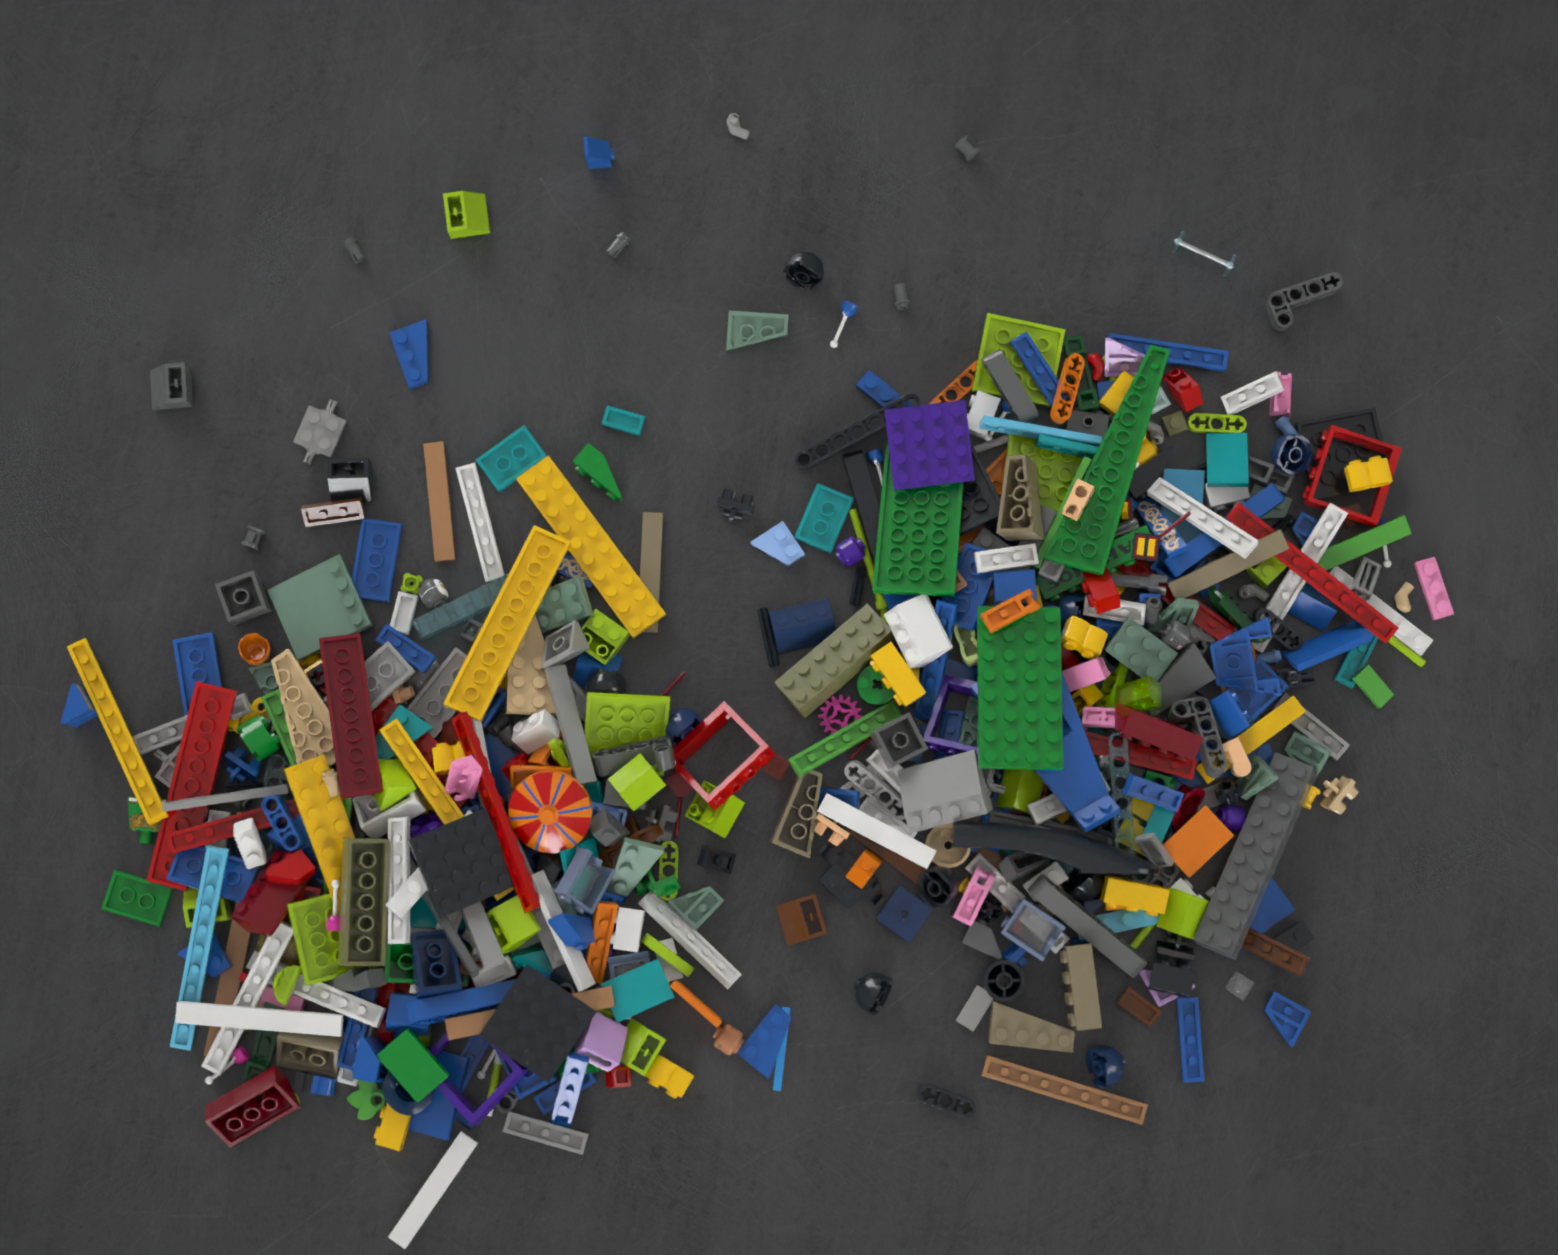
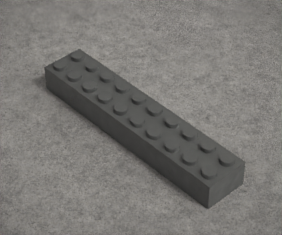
M1276 752L1269 767L1279 778L1257 793L1193 939L1197 945L1235 961L1317 775L1313 766Z

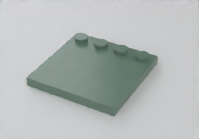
M340 554L267 590L296 658L300 662L320 652L319 638L355 634L373 626Z

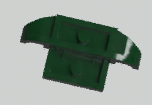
M1215 584L1208 587L1207 592L1211 602L1237 630L1253 624L1252 617L1247 612L1240 610L1237 601L1231 596L1228 597L1226 590L1220 593L1216 589ZM1270 637L1251 639V642L1256 644L1264 643Z

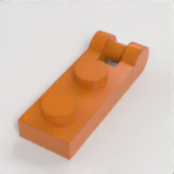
M1031 589L1006 600L980 615L990 634L1029 613L1037 611L1041 607L1038 601L1035 602L1032 597ZM1026 601L1028 606L1024 607L1021 602Z

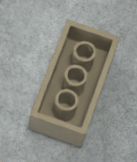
M1092 944L1063 946V951H1059L1060 962L1065 967V972H1062L1063 984H1067L1068 991L1064 993L1065 1003L1070 1007V1013H1067L1068 1025L1076 1031L1102 1028Z

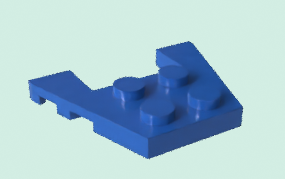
M1265 617L1210 644L1216 685L1282 696L1279 676L1257 678L1251 639L1272 637L1269 617Z

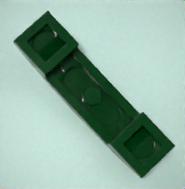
M1083 335L1065 337L1063 340L1065 359L1071 354L1077 353L1085 361L1075 398L1079 411L1100 408L1086 358L1087 352ZM1073 360L1074 366H1073V368H1072L1071 370H1073V369L1077 366V365H1075V361H1074V360ZM1069 376L1071 384H1074V380Z
M265 1002L263 1008L285 1010L283 1007ZM258 1030L250 1059L247 1060L243 1073V1081L247 1082L269 1069L277 1046L278 1031Z

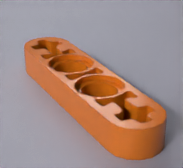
M1077 353L1071 354L1064 361L1050 411V417L1056 424L1066 422L1072 413L1085 365L1084 358ZM1073 360H1074V361H1075V365H1077V366H1076L1073 370H1071V369L1073 368V366H1074V362H1073ZM1066 376L1072 377L1074 384H1069L1066 381ZM1061 393H1066L1069 396L1068 402L1062 399ZM1062 407H1064L1061 411V415L1063 417H1060V413L1058 411L1061 410Z
M978 360L972 363L929 404L933 402L941 403L942 400L944 402H951L946 398L948 391L956 392L957 398L954 401H959L967 395L973 387L974 376L972 374L976 371ZM967 377L971 380L972 384L966 388L960 384V380Z

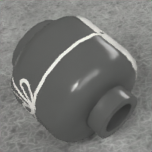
M433 578L422 582L418 591L424 605L431 609L442 608L449 597L443 583Z

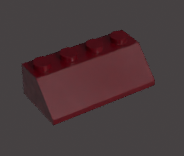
M1119 702L1115 705V729L1121 732V737L1131 741L1134 737L1139 739V744L1149 748L1151 744L1157 746L1156 750L1168 754L1169 751L1175 753L1174 757L1186 761L1187 758L1195 760L1204 737L1189 729Z
M276 849L231 915V918L245 931L272 937L288 913L287 904L296 901L310 880L309 878L300 885L294 886L268 882L265 879L267 868L275 862L280 863L283 861L284 857L289 853L288 851Z
M275 1065L207 1104L205 1122L229 1147H232L300 1108V1104L288 1078Z

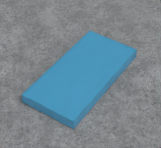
M1164 468L1163 479L1203 505L1205 471ZM1161 504V510L1171 524L1181 518ZM1183 520L1174 527L1186 544L1201 534L1199 528L1186 520Z

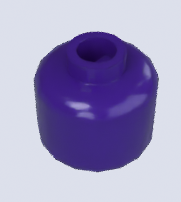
M850 536L836 547L837 552L835 554L844 566H854L865 558L864 549L866 546L860 538L856 540Z
M1223 805L1216 813V817L1231 832L1236 833L1241 831L1248 816L1243 807L1236 805Z

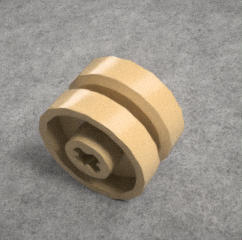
M953 823L934 827L927 835L925 845L937 850L932 860V863L936 866L957 867L964 863L971 848H953ZM945 842H951L952 848L946 849L944 847Z

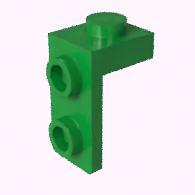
M651 868L648 870L647 873L650 880L646 882L650 892L655 891L658 898L663 895H672L680 889L675 874L656 882Z

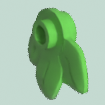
M358 1080L360 1090L350 1094L347 1097V1101L359 1109L358 1119L368 1120L374 1117L377 1110H382V1107L386 1106L387 1102L377 1083ZM376 1096H380L382 1098V1102L380 1104L375 1102Z

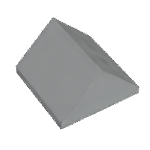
M575 620L545 637L542 668L561 665L590 649L578 621Z

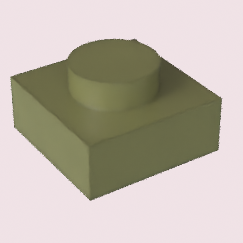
M1181 411L1161 419L1168 437L1188 430Z

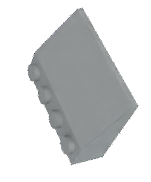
M975 749L898 770L903 811L910 834L987 814L993 810L982 770L978 769V756Z

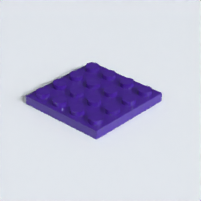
M965 400L884 410L894 491L975 481Z

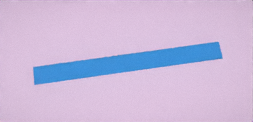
M782 1007V1009L790 1015L791 1008ZM788 1029L776 1059L773 1090L781 1091Z

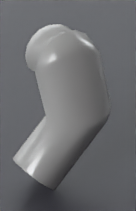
M731 113L727 118L729 132L734 136L747 140L750 131L741 128L739 116L736 113Z
M1149 421L1147 431L1150 433L1151 440L1155 445L1162 444L1164 441L1162 427Z

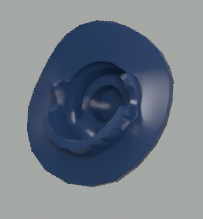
M390 1071L385 1076L382 1084V1092L388 1105L396 1112L406 1116L422 1112L428 1107L435 1094V1089H433L417 1103Z

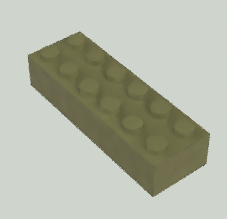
M866 604L774 683L805 719L870 664L869 662L872 661L870 656L890 642L894 643L896 639L885 621Z
M343 838L339 965L385 966L387 907L385 905L388 902L390 839Z

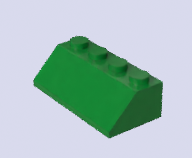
M387 939L385 966H382L387 983L414 984L411 941L407 944H388ZM464 944L470 953V944ZM460 973L462 987L468 986V975Z

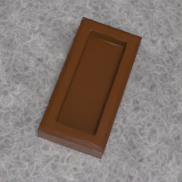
M1127 986L1116 1002L1149 1028H1151L1162 1010L1129 986Z

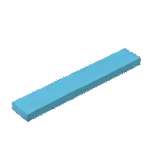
M985 415L979 424V428L983 430L1036 439L1039 434L1097 447L1102 442V436Z

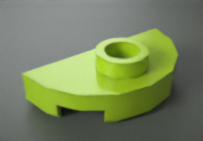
M557 738L550 740L548 745L551 748L553 759L557 760L561 767H570L563 741Z
M288 966L280 970L274 978L273 989L277 997L276 999L284 1006L287 1005L302 972L301 966Z

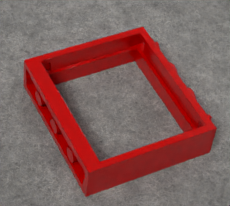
M1331 425L1327 430L1323 431L1321 436L1323 445L1316 452L1315 460H1317L1315 467H1312L1309 474L1311 482L1309 486L1305 487L1303 492L1304 504L1323 511L1329 505L1327 502L1315 499L1314 494L1333 437L1387 455L1392 478L1402 448ZM1390 484L1377 487L1368 516L1342 507L1339 508L1348 513L1347 519L1374 527L1379 522Z
M725 701L673 748L676 762L674 768L714 810L722 804L724 805L733 793L738 792L741 786L748 779L754 777L757 771L763 765L769 763L768 761L775 755L772 749ZM732 718L760 747L708 795L681 765Z

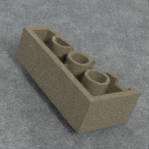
M1009 455L1006 458L996 533L1007 541L1044 539L1036 463L1026 455Z
M811 770L799 778L798 776L796 777L770 843L810 858L823 774Z
M991 1002L988 1043L1073 1053L1075 1031L997 1002Z

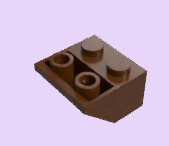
M816 894L776 906L787 946L827 934Z

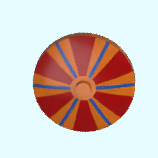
M543 770L529 775L515 788L510 798L508 815L514 833L525 845L543 853H559L561 850L570 849L577 845L587 833L592 821V803L586 789L577 779L561 771Z

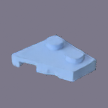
M783 521L750 542L752 546L757 547L787 566L805 556V553Z

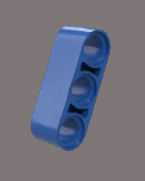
M281 796L265 797L262 801V809L282 846L286 850L291 851L302 849L306 839L286 801ZM273 799L277 802V808L275 810H272L270 807V803ZM283 817L287 820L285 828H282L280 825ZM293 835L297 838L295 846H292L290 843Z

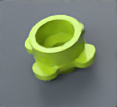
M404 574L403 585H401L402 592H412L414 595L419 594L418 591L423 578L420 575Z

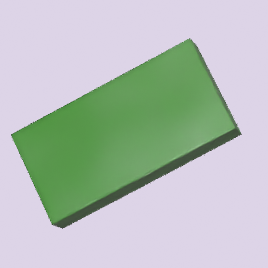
M1369 664L1363 666L1352 677L1376 708H1381L1394 696L1392 691Z

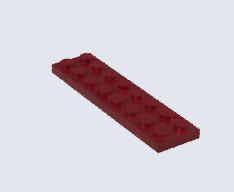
M360 633L319 638L341 799L381 794L383 788Z

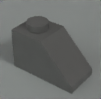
M605 808L592 817L590 824L592 835L605 847L613 846L631 834Z
M977 918L972 926L968 925L961 943L997 960H1001L1002 955L992 929L987 927V922Z

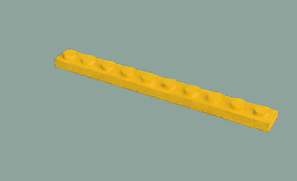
M84 638L67 646L147 823L152 825L168 817L167 811L163 812V802L88 640Z
M398 719L381 728L379 732L442 823L445 825L463 817V813L452 797L445 792V787ZM514 887L495 894L493 897L498 901L513 891Z

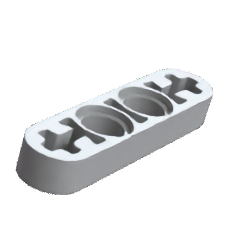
M858 760L849 761L844 770L845 776L895 819L904 820V813H897L898 808L895 806L897 805L899 808L903 806L901 796ZM850 766L852 768H854L855 766L858 767L857 772L861 776L863 772L865 773L861 781L858 780L860 775H858L856 772H854L853 774L850 773ZM868 778L873 779L875 787L867 788L864 785V781ZM888 792L891 795V799L887 802L882 801L880 793ZM894 799H896L897 801L895 805L893 804L891 808L890 805L893 803Z

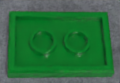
M114 870L101 909L161 927L174 888L152 883L145 878Z
M409 1027L376 1055L417 1103L450 1075Z

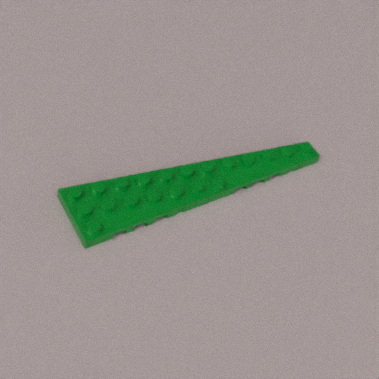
M1150 345L1082 480L1093 485L1095 491L1086 507H1084L1078 521L1064 516L1043 560L1103 576L1170 349Z

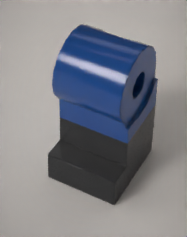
M298 1071L293 1091L333 1096L336 1079Z

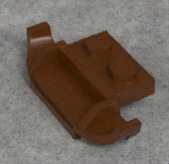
M630 816L625 820L624 826L631 833L626 838L653 844L658 836L663 835L660 825H652L640 830L634 816ZM623 840L607 847L601 843L604 851L599 853L598 857L603 861L602 866L614 868Z

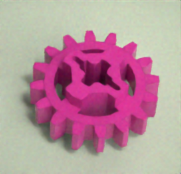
M842 695L839 696L838 700L832 696V702L826 700V708L820 707V710L824 713L818 715V718L823 719L819 725L826 726L824 733L830 731L831 734L838 730L833 729L830 725L835 724L842 729L848 725L849 718L854 716V721L863 717L858 715L862 709L855 708L857 701L851 703L850 696L843 700ZM840 704H845L849 706L851 709L846 710L844 708H841ZM833 707L834 712L832 716L827 718L828 710ZM838 712L846 715L843 722L835 719Z

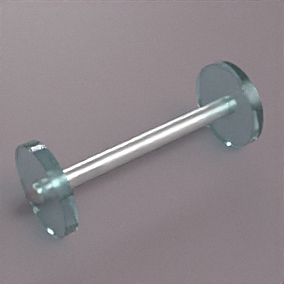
M1183 230L1178 239H1173L1175 242L1172 250L1173 253L1176 252L1180 245L1226 266L1223 273L1225 277L1230 269L1235 268L1233 262L1237 256L1236 254L1232 255L1229 262L1182 241L1185 233Z

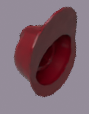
M1182 784L1177 791L1184 793L1177 813L1175 812L1172 819L1174 830L1178 831L1195 814L1205 796V791L1202 788L1193 789L1186 784Z

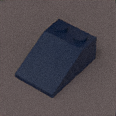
M443 930L411 932L413 975L417 1000L461 991L462 983L457 953Z

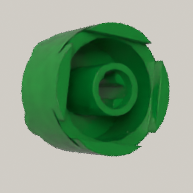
M871 665L860 673L857 680V693L865 704L881 707L893 700L895 693L891 688L887 689L881 681L883 678L882 674L879 671L875 672ZM874 681L882 683L881 690L878 688L873 689Z
M256 715L236 728L238 733L242 732L239 735L251 753L256 757L255 759L258 763L278 751V746L281 745L274 732L269 734L267 731L270 726L262 715L260 717Z

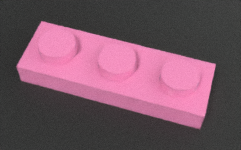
M1435 556L1415 562L1414 566L1432 620L1453 615L1454 612Z

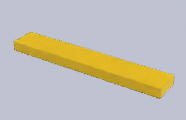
M1294 695L1237 736L1246 755L1306 712ZM1226 756V759H1227V764H1228V765H1227V768L1225 769V771L1228 770V769L1231 767V764H1230V762H1229L1227 756ZM1202 763L1196 766L1195 769L1206 784L1216 779L1206 775Z

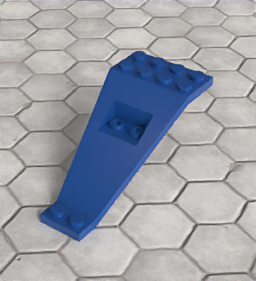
M1062 673L1063 770L1035 771L1086 833L1120 814L1121 811L1120 807L1108 794ZM978 682L970 687L971 691L978 698Z

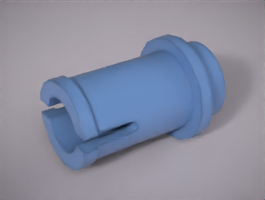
M1284 415L1275 421L1276 428L1279 427L1284 435H1299L1289 422V417L1286 418Z
M1272 649L1271 652L1256 654V659L1260 657L1267 665L1273 663L1278 665L1282 661L1280 650Z

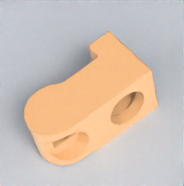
M1077 478L1062 514L1078 521L1084 507H1086L1095 491L1094 486Z
M1237 737L1222 744L1231 764V773L1239 778L1248 775L1251 771V763L1239 738Z

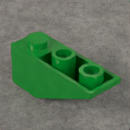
M587 443L573 460L576 466L574 469L582 476L588 475L591 478L590 482L598 489L603 487L607 491L605 494L613 501L618 499L622 502V496L604 455Z

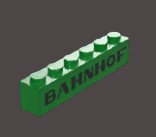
M1146 525L1113 541L1106 564L1110 575L1118 571L1117 568L1122 565L1128 567L1136 563L1135 559H1131L1134 533L1150 534ZM1065 566L1057 584L1040 576L1036 577L1035 580L1044 599L1054 602L1061 599V594L1067 591L1071 594L1081 589L1082 573L1086 571Z

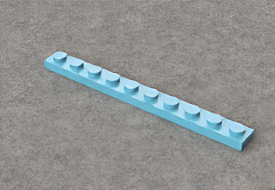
M207 846L178 1001L201 1002L229 849ZM175 1015L170 1047L190 1051L193 1045L196 1025L175 1023Z

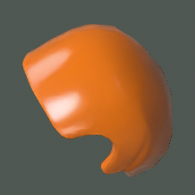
M258 633L246 634L240 639L238 645L239 654L246 663L254 666L261 665L269 659L271 647L267 639Z

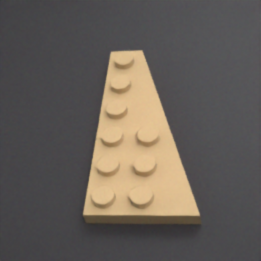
M536 615L507 670L506 714L532 715L545 709L552 716H557L545 670L541 667L545 642Z
M287 649L273 658L271 662L276 682L279 686L280 698L284 706L285 718L292 746L294 747L296 762L298 764L324 754L330 768L336 764L328 707L291 650Z

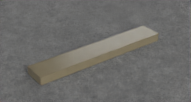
M643 512L640 579L659 604L663 513ZM659 621L642 633H658Z
M1279 529L1258 539V545L1246 559L1233 551L1167 584L1175 600L1178 597L1186 598L1290 548L1282 531Z

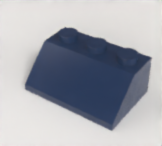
M829 598L769 612L778 654L819 645L836 630Z

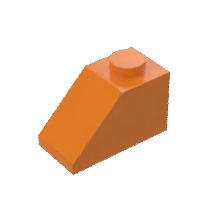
M867 847L845 877L862 889L883 859Z

